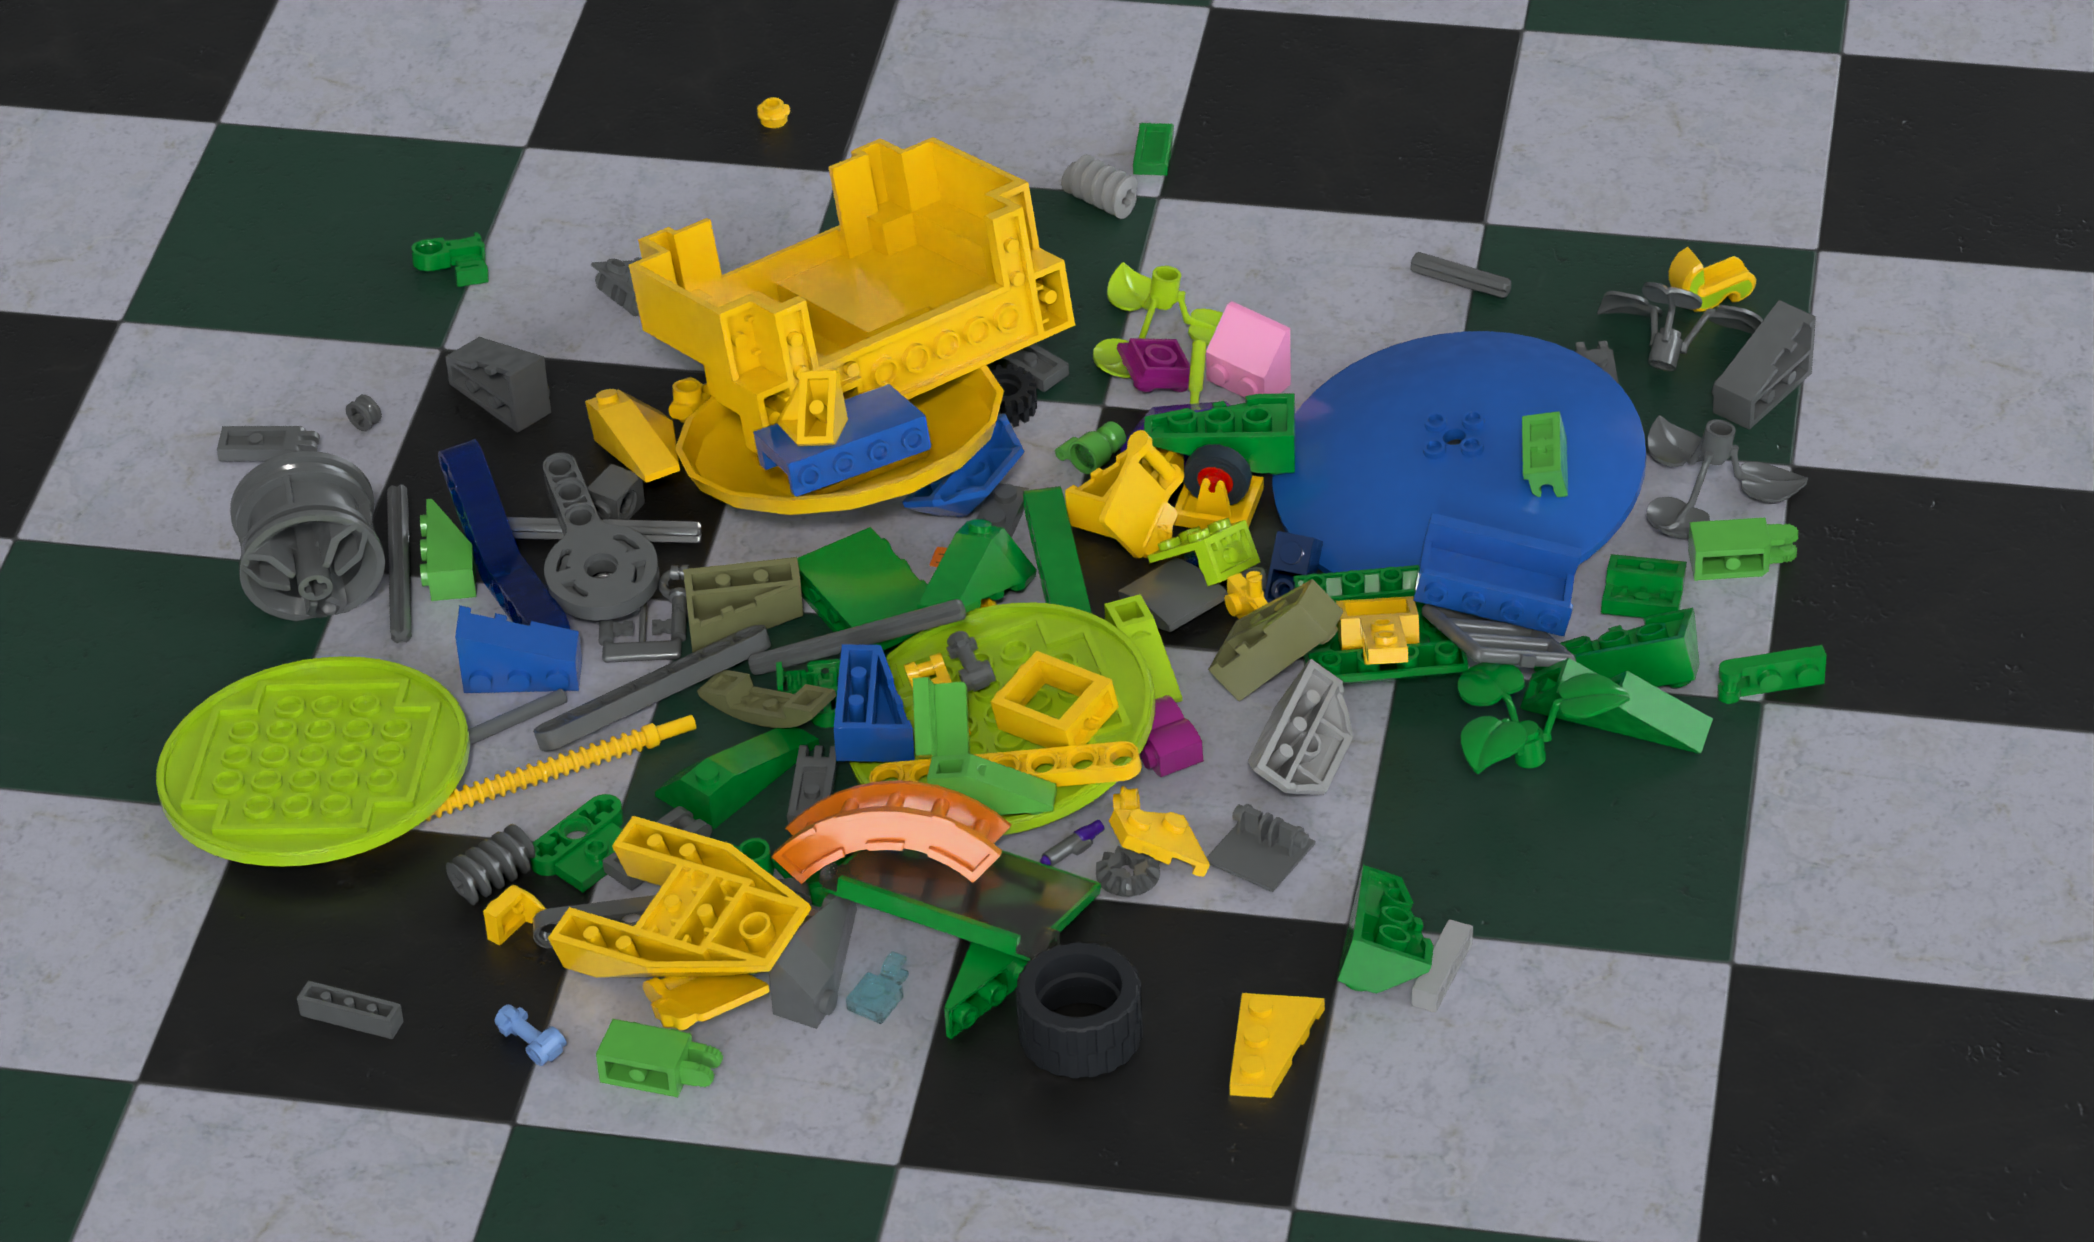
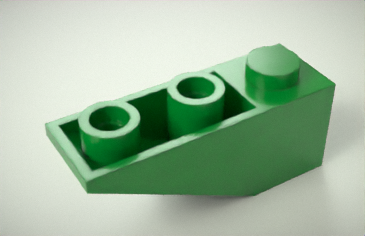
M1001 921L993 925L995 927L1021 935L1020 933L1010 928ZM1021 935L1020 943L1026 939L1023 935ZM971 942L944 1007L946 1037L952 1039L962 1030L971 1027L980 1016L993 1006L999 1005L1007 995L1016 989L1018 976L1024 970V966L1028 961Z

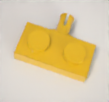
M1250 571L1246 574V579L1241 573L1227 578L1228 594L1225 595L1224 599L1226 608L1232 616H1237L1240 619L1268 604L1262 590L1263 575L1260 572Z

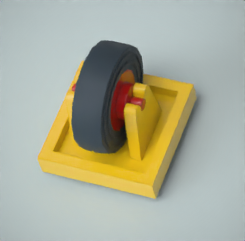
M1207 444L1197 448L1189 456L1185 465V483L1175 505L1177 518L1173 525L1188 528L1200 526V529L1208 528L1207 525L1229 518L1231 524L1246 520L1249 528L1264 489V477L1252 476L1248 462L1232 448L1220 444Z

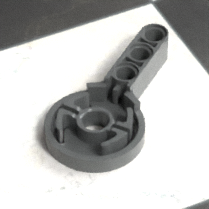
M560 452L548 456L543 462L547 495L564 534V537L550 550L544 564L546 588L550 599L563 612L585 620H610L634 612L653 596L659 583L660 572L654 546L641 533L628 527L604 523L599 518L577 462L572 455ZM599 572L613 573L612 575L605 578L592 577L594 574Z

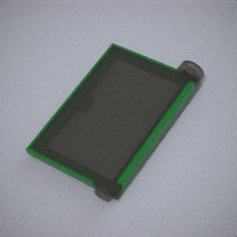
M904 848L903 851H868V849L856 851L839 867L835 863L824 866L819 876V883L822 885V891L1027 961L1033 960L1042 951L1058 946L1060 932L1100 894L1101 883L1003 850L1000 857L974 883L948 865L927 857L928 854Z

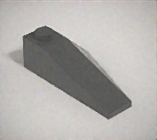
M828 894L823 900L821 910H810L804 919L805 923L798 928L770 972H768L773 1015L817 1029L825 1016L833 1013L838 1000L839 985L856 916V902Z

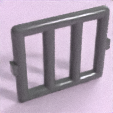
M1429 604L1424 605L1422 608V615L1475 662L1510 664L1534 668V666L1549 667L1567 658L1576 662L1575 656L1547 632Z

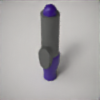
M1095 820L1091 824L1077 829L1072 835L1044 852L1040 863L1052 867L1072 853L1075 855L1083 853L1092 846V840L1105 830L1103 823L1100 820Z

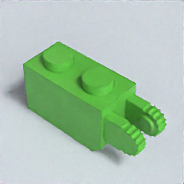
M1765 517L1689 522L1688 553L1694 581L1763 577L1769 572L1770 564L1792 562L1797 557L1796 545H1793V542L1798 540L1797 527L1786 523L1784 525L1767 524Z

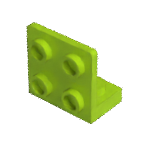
M1229 518L1207 525L1208 528L1200 529V526L1183 531L1177 537L1158 543L1159 550L1147 556L1149 563L1195 550L1199 568L1205 577L1207 586L1220 583L1228 577L1260 563V559L1246 520L1231 524Z

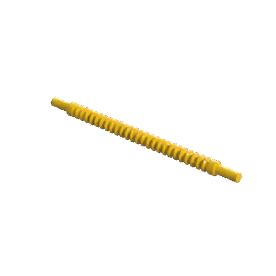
M688 715L658 726L650 723L642 726L639 732L636 729H632L631 735L628 736L622 732L619 739L615 736H611L609 742L601 739L598 746L594 743H590L588 749L580 746L577 753L569 750L567 756L559 753L558 758L555 760L549 756L546 763H543L541 760H537L536 766L528 763L525 770L516 767L515 773L506 770L503 777L495 774L494 780L485 777L482 784L478 781H474L472 787L464 784L461 791L455 788L448 799L432 815L441 818L444 811L451 815L454 808L462 811L463 806L466 804L472 808L475 801L484 804L485 798L489 797L493 801L496 794L505 797L506 791L509 790L515 794L518 787L526 790L527 784L530 783L536 787L539 780H542L543 783H547L549 777L557 780L560 773H563L564 776H568L570 770L578 773L581 766L589 769L591 763L599 766L603 759L609 763L612 756L621 759L624 752L630 756L633 749L642 752L644 746L648 749L658 747L662 740L697 729L693 715ZM430 815V816H429L427 819H425V820L428 821V822L431 821V816H432V815Z

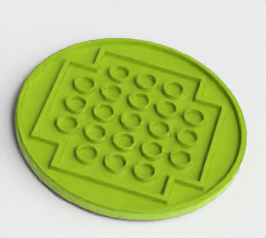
M1031 602L999 604L974 609L966 613L964 620L920 631L886 656L894 678L896 691L901 696L904 712L913 728L915 760L919 759L915 755L913 691L904 665L914 661L917 665L930 660L929 656L941 653L951 681L961 682L958 671L964 669L958 657L950 658L946 648L948 647L947 640L949 636L957 631H964L970 638L974 637L978 649L973 651L975 657L981 662L988 660L996 678V681L990 683L988 687L975 692L973 690L967 692L968 720L971 735H969L970 754L1045 748L999 730L990 702L995 694L1017 673L1019 667L1025 664L1035 651L1112 679L1119 707L1087 744L1127 741L1133 743L1138 748L1140 755L1152 730L1156 705L1155 690L1148 664L1140 649L1118 627L1092 613L1073 607ZM936 675L930 676L929 678H935ZM1044 684L1025 707L1060 719L1079 697ZM1120 757L1113 762V764L1119 766L1125 765L1132 760V758ZM1083 760L1076 763L1074 768L1084 769L1093 762ZM849 761L858 785L870 783L869 776L871 771L878 765L887 763ZM1042 764L1035 771L1039 773L1047 772L1054 765ZM928 775L922 776L918 782L928 783ZM887 778V779H885V780H883V781H894V780H898V779H897V778ZM1116 782L1057 787L1053 811L1037 815L1028 813L1005 814L1002 817L1011 824V827L1003 835L1027 831L1064 818L1100 797Z
M338 656L300 660L265 669L244 677L211 695L194 708L173 730L163 747L156 769V785L162 809L172 827L187 841L210 854L231 861L260 866L284 867L325 863L357 855L386 844L410 831L432 815L452 794L464 774L470 752L469 732L465 715L451 692L435 679L414 668L391 661L366 657Z

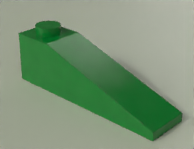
M1295 393L1254 394L1245 396V403L1226 406L1224 401L1212 403V409L1195 412L1192 409L1185 408L1145 416L1144 431L1152 438V445L1154 447L1190 456L1199 447L1207 444H1220L1232 448L1241 454L1248 462L1251 472L1274 475L1295 473Z
M983 519L967 521L955 533L917 604V610L959 599L962 600L967 613L981 607V599H1001L1004 597V590L1010 587L1014 591L1025 589L1036 577L1037 569L1003 527L992 526L990 521Z
M1693 608L1644 617L1645 625L1629 630L1622 629L1621 625L1608 628L1609 632L1602 634L1593 641L1588 636H1581L1560 643L1575 656L1577 663L1599 675L1612 678L1628 671L1655 687L1669 685V687L1678 688L1688 685L1696 679L1700 665L1696 619ZM1534 666V671L1537 672L1547 667Z
M797 726L775 728L681 769L655 790V797L674 808L678 806L684 807L693 814V819H702L711 825L713 831L796 764L800 745H808L810 752L815 748V745H819V739Z
M1366 865L1362 867L1337 981L1345 983L1350 989L1377 994L1430 971L1434 945L1430 938H1424L1422 934L1424 924L1421 918L1414 917L1411 911L1413 900L1402 877Z

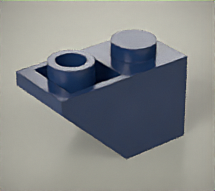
M1277 531L1264 594L1268 603L1294 589L1293 576L1317 574L1323 541L1313 537Z

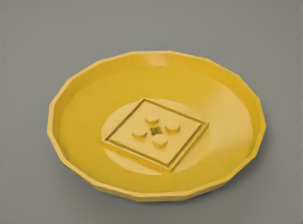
M985 365L908 399L909 402L926 415L931 442L929 450L797 497L791 493L788 476L779 466L765 470L760 465L758 454L746 448L740 415L717 402L713 396L685 419L675 451L687 474L702 492L735 508L786 515L852 510L913 493L960 469L991 439L1004 390L988 366Z

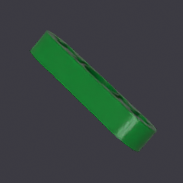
M610 794L597 795L532 843L535 850V858L530 859L532 870L541 876L555 875V863L610 822L621 827L624 819L620 799ZM574 831L586 833L585 836L578 839L566 837Z

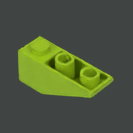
M1141 594L1104 604L1105 620L1124 632L1144 656L1152 676L1155 698L1158 699L1169 695L1176 703L1181 702L1182 694L1155 619Z

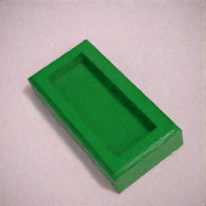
M1139 124L1133 160V174L1168 176L1174 139V124Z

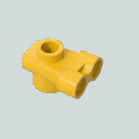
M692 377L676 381L672 386L673 401L669 406V414L671 418L678 419L684 423L687 417L711 397L707 382L701 384Z

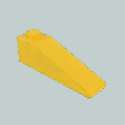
M619 389L602 390L596 394L595 398L585 401L594 440L647 483L680 471L679 457L675 451L677 443L674 424L661 411Z

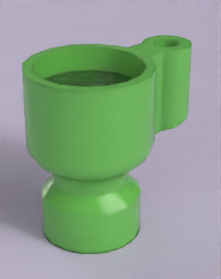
M1108 421L1097 431L1086 432L1079 438H1070L1055 449V454L1059 460H1071L1072 464L1080 472L1090 474L1110 460L1112 453H1115L1124 445L1127 440L1126 434L1119 424Z

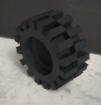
M1001 364L995 365V370L992 371L990 369V371L1003 388V396H1006L1002 397L998 414H1006L1013 427L1019 426V420L1023 423L1028 422L1029 416L1033 417L1036 413L1035 409H1037L1036 380L1033 379V375L1030 372L1025 373V368L1020 366L1017 370H1014V365L1007 364V369H1001Z

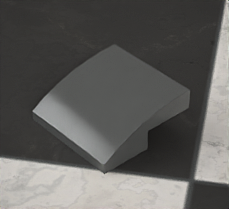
M1176 557L1118 591L1120 600L1141 594L1155 619L1157 628L1168 632L1174 631L1225 601V595L1228 594L1219 583L1207 586L1205 577L1198 567Z

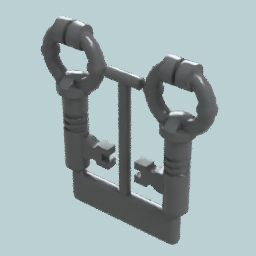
M671 565V569L663 573L658 583L661 594L672 603V617L665 621L661 619L652 620V635H660L665 632L671 634V640L646 641V602L640 607L639 642L613 643L614 637L621 634L633 636V621L619 623L614 621V619L599 620L598 642L603 646L602 659L604 662L671 660L681 657L682 642L686 640V591L682 587L670 590L668 582L670 579L679 580L680 577L681 580H684L683 569H691L689 565H681V567L679 565ZM599 572L592 577L605 578L613 573Z

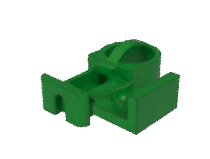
M474 233L473 237L444 241L443 237L423 239L412 245V262L416 269L436 271L456 265L457 267L454 268L457 287L489 282L488 267L485 262V244L481 241L479 233Z
M839 659L810 661L807 664L808 672L806 670L784 671L782 661L776 662L778 691L796 694L805 684L834 689L837 695ZM827 668L829 672L824 674L821 670ZM787 681L788 691H784L783 682ZM837 696L823 708L824 711H820L810 720L814 725L823 728L834 727L835 709L831 710V704L836 705Z

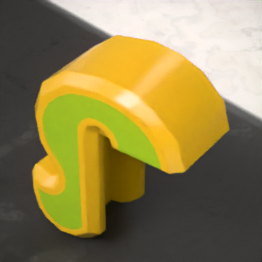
M1686 247L1676 255L1669 269L1671 287L1685 289L1702 299V306L1699 309H1691L1694 312H1702L1708 308H1714L1726 297L1732 302L1741 301L1753 292L1756 285L1755 276L1749 272L1738 257L1732 256L1703 268L1702 263L1689 247Z

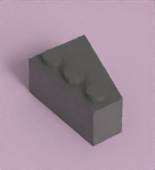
M1779 300L1723 374L1715 381L1712 387V396H1714L1713 413L1750 430L1812 374L1816 316Z
M482 337L474 339L445 356L449 384L517 433L551 413L549 398L551 392L547 383L544 356Z

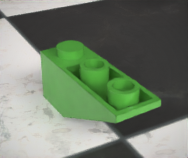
M427 499V514L420 515L422 537H427V539H420L422 562L427 561V564H420L422 587L429 586L431 601L477 597L476 567L471 542L433 499Z
M973 754L932 756L927 776L928 784L939 785L965 794L991 808L1000 816L1018 813L1037 815L1053 811L1057 792L1055 783Z

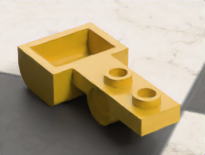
M1414 597L1336 601V604L1344 611L1337 623L1341 650L1363 648L1365 665L1408 662L1407 644L1419 643V614L1415 601H1413Z

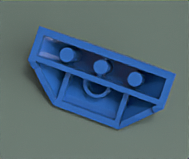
M998 414L991 439L966 464L935 482L908 494L902 501L904 507L936 516L964 517L973 512L1025 452L1006 414Z

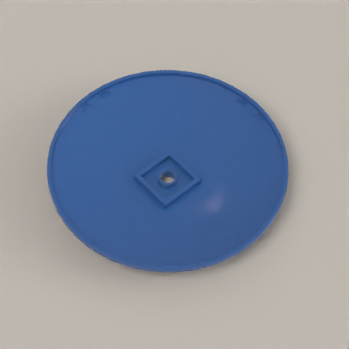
M1463 331L1437 334L1409 340L1372 353L1338 372L1315 390L1295 413V473L1272 474L1273 494L1277 513L1285 532L1313 537L1323 541L1318 569L1324 573L1419 565L1423 541L1432 513L1581 548L1579 564H1581L1611 539L1629 516L1637 501L1646 469L1645 435L1640 417L1623 388L1606 371L1570 349L1538 338L1513 333ZM1560 411L1567 436L1568 496L1557 497L1553 491V486L1544 484L1541 486V497H1537L1532 493L1528 479L1524 480L1522 416ZM1451 440H1462L1461 443L1456 445L1447 444Z

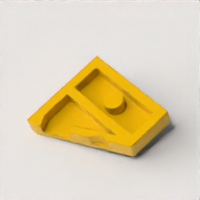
M1140 809L1113 810L1109 823L1122 847L1140 854H1147L1155 860L1168 865L1174 857L1191 864L1193 867L1192 874L1200 877L1205 876L1210 863L1184 815L1174 812H1147Z

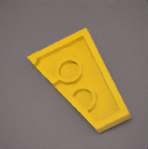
M1242 993L1230 1077V1095L1273 1097L1292 1065V1057L1300 1044L1304 1045L1315 1019H1319L1324 1012L1325 998Z

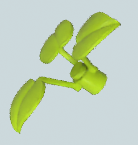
M1122 262L1114 271L1108 283L1107 298L1114 306L1126 311H1135L1141 307L1148 310L1139 338H1146L1156 308L1167 310L1178 302L1184 323L1190 325L1188 335L1193 340L1205 341L1207 346H1209L1223 315V312L1202 308L1193 310L1190 316L1185 303L1186 292L1179 290L1181 272L1171 266L1156 267L1153 270L1151 279L1137 273ZM1118 338L1105 339L1099 342L1093 350V360L1096 366L1113 376L1131 378L1116 349L1118 343L1129 342Z

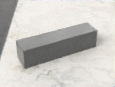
M312 981L306 983L297 997L300 1016L389 1039L394 1038L404 1022L401 1004Z

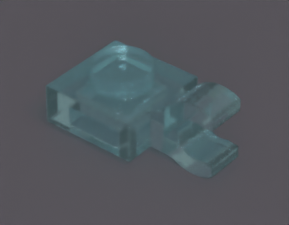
M892 951L884 960L879 976L867 972L845 999L847 1010L882 1024L904 997L903 989L900 985L907 979L909 971L901 967L907 961V957Z

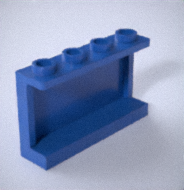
M888 384L844 400L848 421L835 445L798 446L778 424L762 428L753 433L760 465L765 470L779 466L788 476L791 493L797 497L929 450L931 442L926 415Z
M1432 513L1423 541L1413 601L1564 637L1573 611L1571 599L1574 577L1581 556V548Z

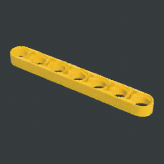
M1127 741L975 754V756L1055 783L1057 787L1130 780L1137 776L1142 768L1138 748L1133 743ZM1120 757L1132 758V760L1125 765L1119 766L1113 764V762ZM931 758L880 764L871 771L869 776L870 783L880 782L887 778L918 782L922 776L928 775ZM1083 760L1093 762L1084 769L1074 768L1076 763ZM1042 764L1054 765L1047 772L1039 773L1035 771Z

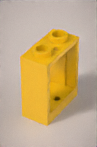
M1035 651L1026 663L1019 667L1017 673L990 701L999 730L1045 748L1087 744L1119 707L1112 679L1039 651ZM1044 684L1079 697L1060 719L1025 707Z

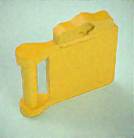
M1138 430L1129 437L1127 441V458L1099 517L1100 524L1134 558H1148V555L1159 550L1158 543L1172 538L1173 524L1176 521L1177 512L1168 503V500L1184 480L1183 470L1176 464H1170L1152 445V438L1146 431ZM1143 457L1160 474L1159 483L1139 463Z
M750 974L715 977H664L662 979L654 977L643 982V990L651 1002L655 1018L661 1020L663 1027H674L678 1030H685L697 1021H706L770 992L768 983Z

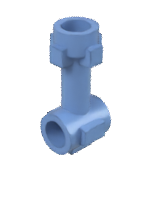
M510 1004L503 1006L495 1017V1024L498 1026L499 1032L506 1037L512 1033L514 1036L518 1035L529 1045L525 1050L534 1063L543 1066L548 1060L552 1062L563 1052V1047L567 1042L555 1027L549 1026L546 1030L540 1032L526 1021L528 1014L521 1007L516 1009Z

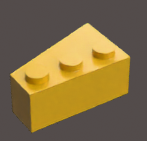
M1155 447L1170 464L1178 465L1184 472L1183 454ZM1127 449L1118 454L1116 462L1105 470L1097 468L1091 472V479L1078 488L1072 485L1065 490L1066 508L1071 526L1114 538L1100 524L1099 517L1127 458ZM1143 457L1139 463L1159 483L1160 474Z

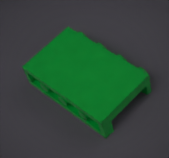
M871 527L797 558L802 598L833 632L915 611L928 585L923 579L919 580L905 559H900L893 552L886 538L881 539ZM919 632L872 645H881L882 649L885 650L906 641Z

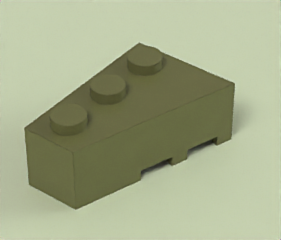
M797 557L683 569L692 653L747 627L765 625L766 629L803 616Z
M1311 579L1238 619L1208 670L1238 701H1241L1315 646L1325 644L1332 639L1338 631L1336 624L1344 611Z

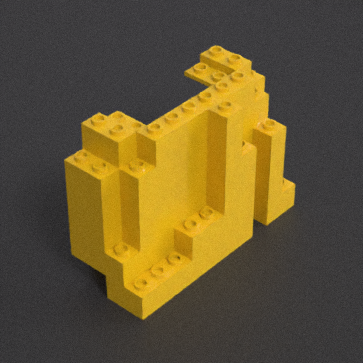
M934 137L905 149L897 147L881 138L851 150V158L828 167L839 220L838 226L723 275L721 273L714 233L709 218L679 230L667 227L638 239L642 259L629 264L642 329L703 364L709 394L715 397L717 402L740 415L746 448L757 453L753 432L777 424L776 422L800 379V372L837 370L840 376L844 400L888 384L907 400L1075 326L1065 262L1063 259L1039 247L1029 183Z

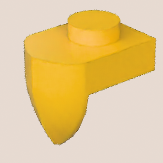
M511 885L497 899L492 900L483 911L487 939L500 946L525 922L532 924L534 916L546 908L528 891L516 885Z

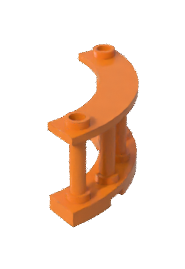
M899 780L872 782L836 792L801 812L785 828L793 836L774 851L772 858L802 884L815 872L838 859L844 858L846 854L868 849V851H903L904 848L928 854L927 857L948 865L974 883L1000 857L1002 850L994 843L1011 827V824L978 800L939 785Z

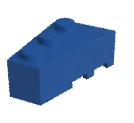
M459 605L455 639L464 693L549 692L560 688L563 691H579L582 668L579 631L531 621L530 626L509 622L506 615L495 613L494 618L471 613L470 607Z
M842 644L834 719L836 761L897 762L915 760L913 728L904 712L901 696L896 691L894 678L881 645Z

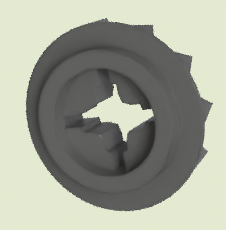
M1117 846L1114 853L1104 852L1102 860L1096 862L1097 881L1101 883V887L1114 895L1136 896L1152 889L1160 878L1158 860L1147 854H1140L1129 849L1124 850L1120 846ZM1129 865L1131 869H1134L1133 876L1122 866Z

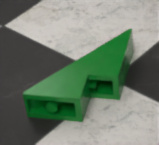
M1570 658L1537 671L1531 675L1520 708L1549 716L1553 701L1560 699L1558 688L1564 681L1580 674L1597 673ZM1628 671L1609 679L1629 693L1630 701L1602 714L1584 719L1566 718L1561 714L1560 709L1556 715L1558 719L1698 754L1702 753L1713 718Z

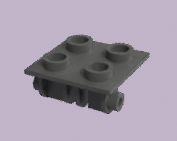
M636 257L634 260L629 261L608 259L607 262H592L591 266L599 271L595 277L597 288L613 301H616L618 305L623 306L631 315L640 316L629 264L641 260L642 257Z
M1239 804L1234 809L1232 815L1237 824L1206 858L1210 865L1273 892L1311 850L1316 841L1310 839L1309 834L1304 833V828L1301 826L1296 827L1285 822L1280 817L1274 819L1271 813L1263 815L1262 811L1253 808L1250 804H1245L1244 806Z

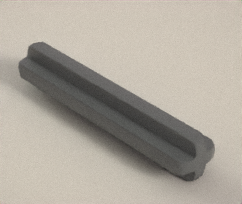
M1416 252L1411 260V270L1414 273L1502 299L1506 298L1511 291L1512 281L1507 277L1422 252Z

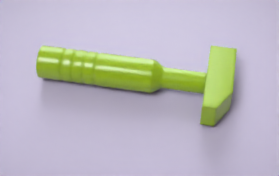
M1202 340L1192 342L1188 385L1190 404L1199 403V396L1203 390L1207 343Z

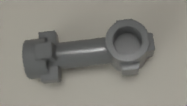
M957 631L951 634L947 640V652L951 659L958 657L964 669L959 670L958 674L961 682L967 685V692L972 690L975 692L995 682L996 678L989 661H978L973 653L974 650L978 649L974 637L970 638L964 631Z

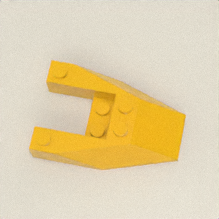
M632 816L612 847L627 876L662 886L635 926L569 907L548 939L564 968L596 978L715 977L770 972L812 908L807 901L730 843Z

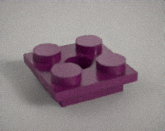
M1130 338L1129 343H1118L1116 349L1137 389L1144 392L1153 391L1154 388H1170L1176 392H1185L1188 389L1190 364L1177 339Z

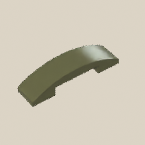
M723 670L715 674L697 690L700 698L720 711L742 721L771 728H790L802 725L815 717L837 696L834 689L805 684L796 694L754 687L749 674L731 670Z

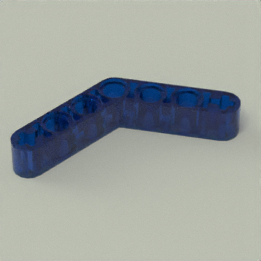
M472 439L439 451L440 467L465 536L472 544L474 560L479 574L500 607L514 623L530 626L531 621L570 629L563 609L551 596L548 589L518 550L479 443Z

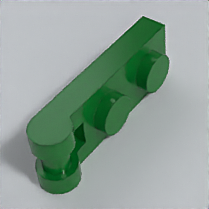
M1822 645L1724 660L1719 665L1718 676L1721 682L1718 684L1717 698L1723 703L1733 704L1744 696L1824 684L1826 652Z

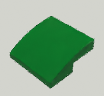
M1611 554L1602 597L1601 614L1644 618L1654 614L1680 610L1687 562Z

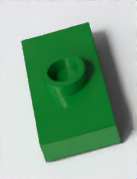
M610 822L555 863V875L582 893L607 875L604 872L602 860L615 852L612 845L623 829Z

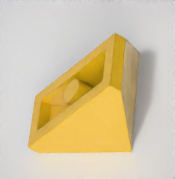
M837 370L800 372V379L776 422L798 446L836 444L848 421L839 372Z

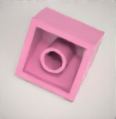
M1231 301L1227 304L1206 350V380L1244 398L1254 394L1282 393L1291 385L1290 328Z

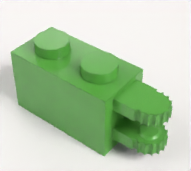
M612 1019L596 1052L600 1083L679 1097L684 1084L696 1087H709L715 1075L711 1068H718L723 1060L722 1052L711 1045L707 1046L706 1044L692 1042L691 1033Z

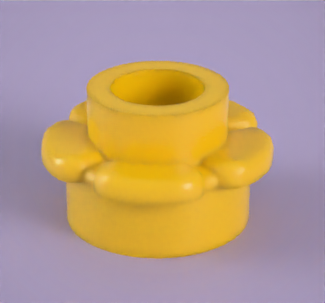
M767 98L757 107V116L763 126L779 128L787 123L790 107L779 98Z
M1121 786L1120 793L1113 794V810H1141L1138 788L1127 789L1125 786Z

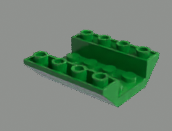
M1419 565L1293 576L1294 589L1313 579L1335 603L1341 600L1414 597ZM1415 601L1419 614V643L1407 644L1408 662L1365 665L1363 648L1341 650L1338 631L1327 643L1318 644L1302 656L1304 666L1312 659L1342 680L1343 684L1462 674L1469 669L1466 653L1422 615V608L1426 604Z

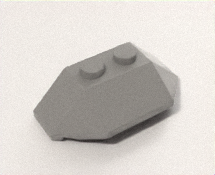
M1310 659L1274 707L1248 759L1252 770L1284 793L1324 795L1353 739L1348 708L1342 695L1344 693L1343 681Z

